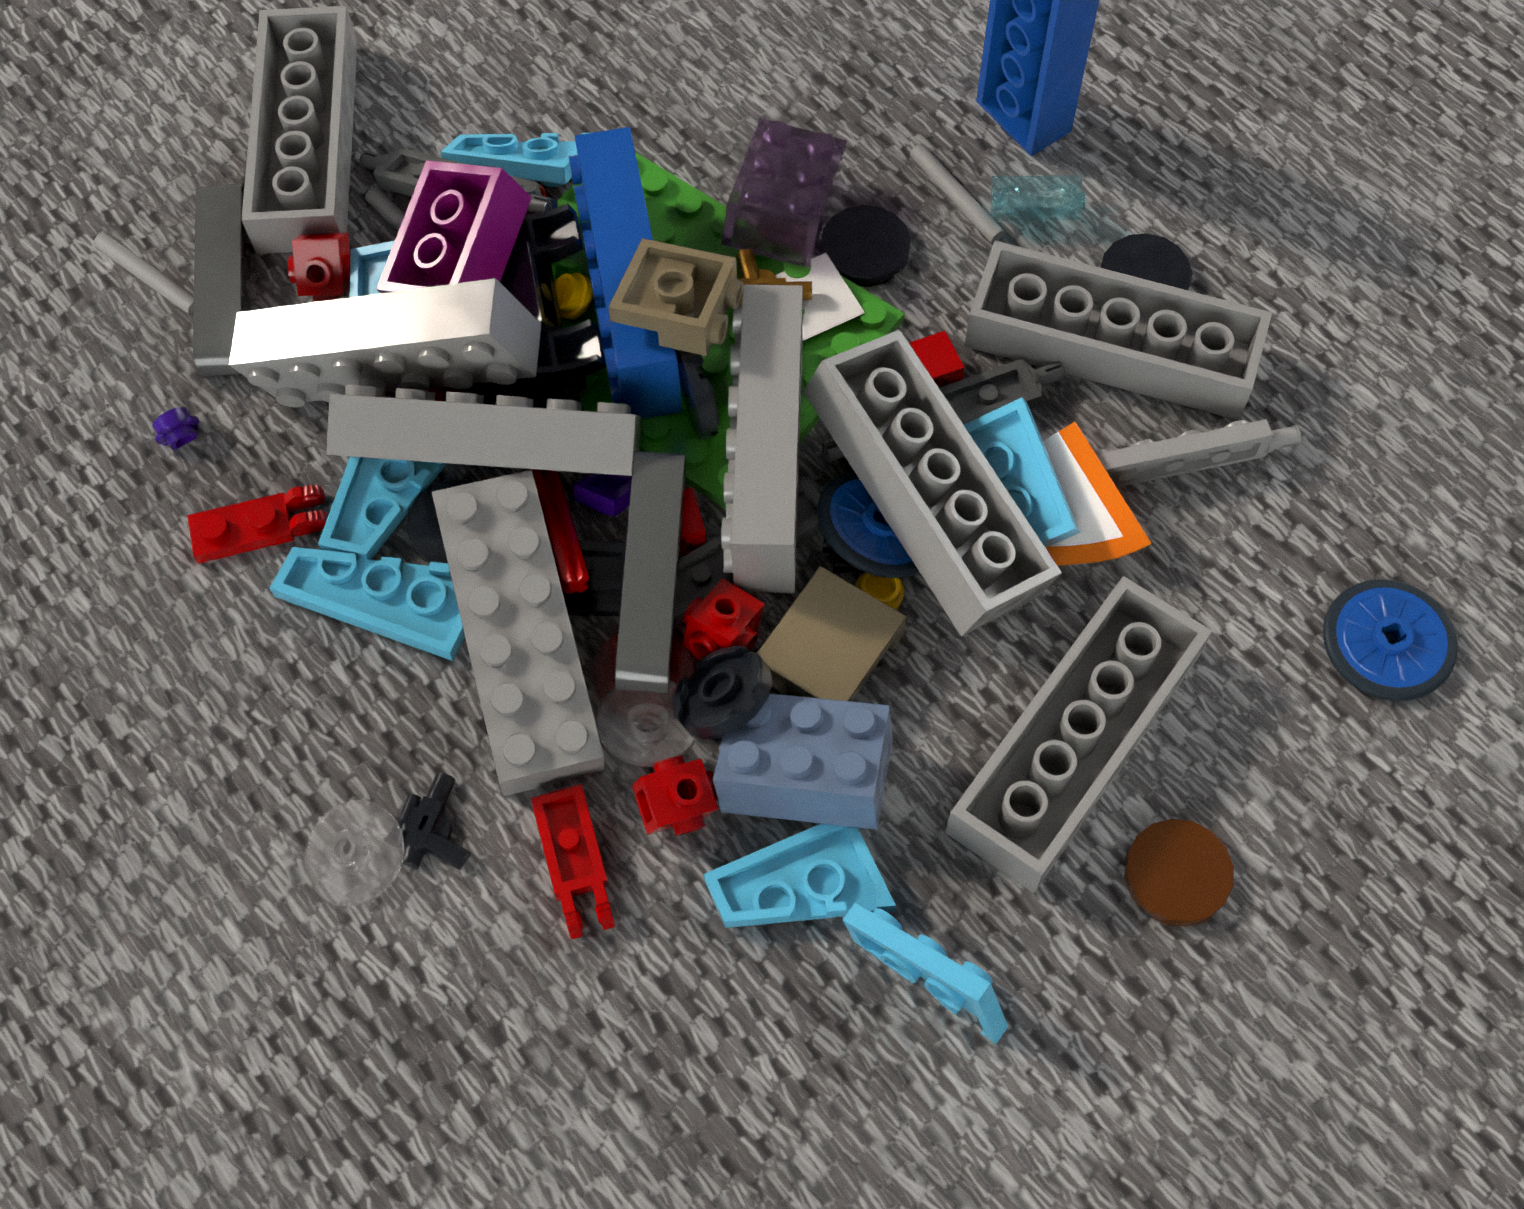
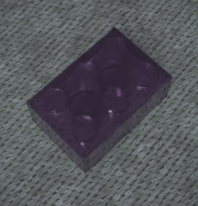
M760 118L727 202L721 245L739 250L751 249L754 254L810 268L839 181L847 140L832 137L822 132H813L790 126L781 121Z

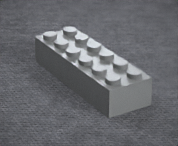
M347 6L259 11L241 220L256 254L292 252L291 240L301 234L347 233L357 61V39Z
M995 240L969 314L964 346L1013 360L1022 358L1028 364L1039 367L1060 361L1062 363L1061 367H1064L1065 374L1240 420L1253 390L1272 312Z
M496 278L237 312L229 366L248 378L249 383L261 387L274 396L279 404L288 407H302L305 405V402L323 400L329 402V393L345 394V385L372 386L387 389V396V393H395L396 388L426 390L428 392L431 388L440 387L468 389L473 384L486 382L512 384L517 379L536 377L541 323Z
M743 285V304H740L737 310L733 309V334H735V345H731V375H733V384L729 386L728 413L729 417H731L730 429H727L726 459L729 461L728 473L724 475L726 518H722L721 545L722 549H724V573H733L734 585L745 592L795 593L803 349L802 285Z
M900 330L821 361L803 391L961 637L1036 599L1062 574Z
M345 385V394L329 393L326 455L632 476L635 451H640L642 417L632 415L631 406H628V404L598 402L597 412L582 411L581 402L561 399H547L546 409L533 408V399L517 396L497 395L496 405L484 404L485 396L460 392H446V401H435L436 392L396 388V397L388 398L386 397L387 389L360 385Z
M532 470L433 491V501L503 797L605 771L604 755Z
M1123 576L951 810L945 833L1020 885L1035 893L1195 664L1212 630Z

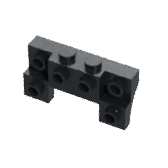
M568 203L545 212L525 215L500 281L541 323L536 377L517 379L512 384H500L513 395L552 378H556L562 384L567 385L606 368L599 327L589 319L567 328H563L551 264L584 250L577 213Z

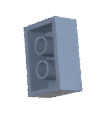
M769 694L767 701L754 718L742 728L724 736L722 739L713 777L721 812L878 830L893 743L890 705Z

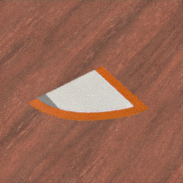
M1076 422L1043 440L1080 531L1076 535L1046 547L1057 566L1103 562L1125 556L1152 544Z

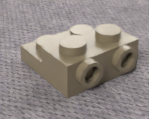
M642 238L608 307L610 321L657 331L659 346L707 356L712 343L721 345L724 342L728 328V316L725 315L727 309L737 310L742 299L743 281L737 279L736 258Z

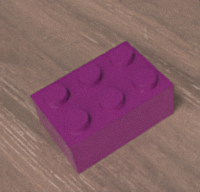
M426 160L376 289L380 293L494 278L500 282L532 197L503 168Z

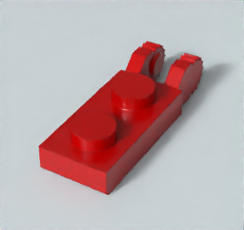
M317 484L305 485L304 487L299 486L291 488L286 494L282 492L187 515L194 559L199 564L294 541V537L322 531L328 518L326 512H322V510L302 512L290 518V511L323 504V501H325L324 489L321 486H317Z
M582 783L531 797L556 900L561 901L571 940L583 936V923L580 913L576 910L574 896L593 891L597 904L595 910L599 923L603 926L604 930L616 927L606 892V887H609Z

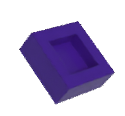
M589 473L574 484V501L595 509L601 514L616 517L630 506L632 476Z

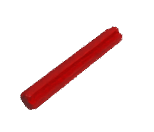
M529 469L532 470L561 588L567 594L574 593L575 591L583 593L588 588L587 581L589 575L559 472Z

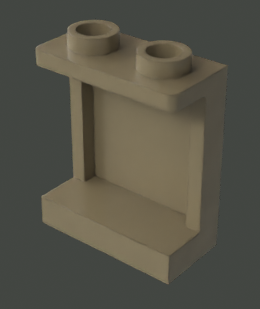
M820 566L757 652L771 670L773 683L769 694L852 702L888 649L894 650L903 637L906 616Z

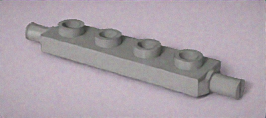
M1267 419L1249 423L1246 420H1239L1220 429L1205 432L1190 430L1176 438L1161 441L1145 439L1127 448L1112 451L1096 449L1093 451L1115 486L1122 487L1263 458L1268 453H1272L1274 449L1300 445L1301 433L1297 425L1271 430Z

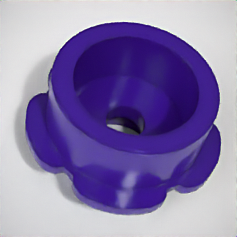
M177 407L166 411L152 424L153 429L157 433L155 441L164 446L169 444L172 449L182 447L196 439L197 433L195 429H198L199 418L191 416L186 407Z

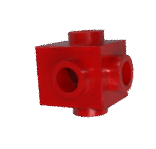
M307 233L291 240L293 255H290L288 258V275L290 282L296 283L297 296H312L313 302L341 299L340 295H344L350 290L351 254L348 233Z
M722 578L704 599L696 597L687 608L683 616L686 630L682 646L690 650L699 660L720 648L737 645L748 647L751 651L758 639L757 630L765 604Z
M683 755L659 761L653 764L654 773L641 776L631 785L647 836L673 828L675 836L699 830L706 826L703 818L718 810L716 804L718 798L713 783L714 774L711 770H705L702 758L685 763Z

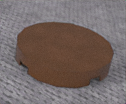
M1169 819L1151 824L1136 836L1125 857L1124 879L1131 898L1140 908L1142 907L1147 913L1153 915L1152 918L1164 924L1187 927L1207 921L1225 905L1233 888L1234 866L1226 846L1211 830L1193 821Z

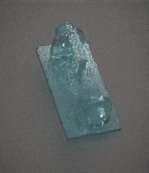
M1082 175L992 176L991 217L995 221L1079 220L1081 210L1085 209L1086 194L1085 191H1082Z

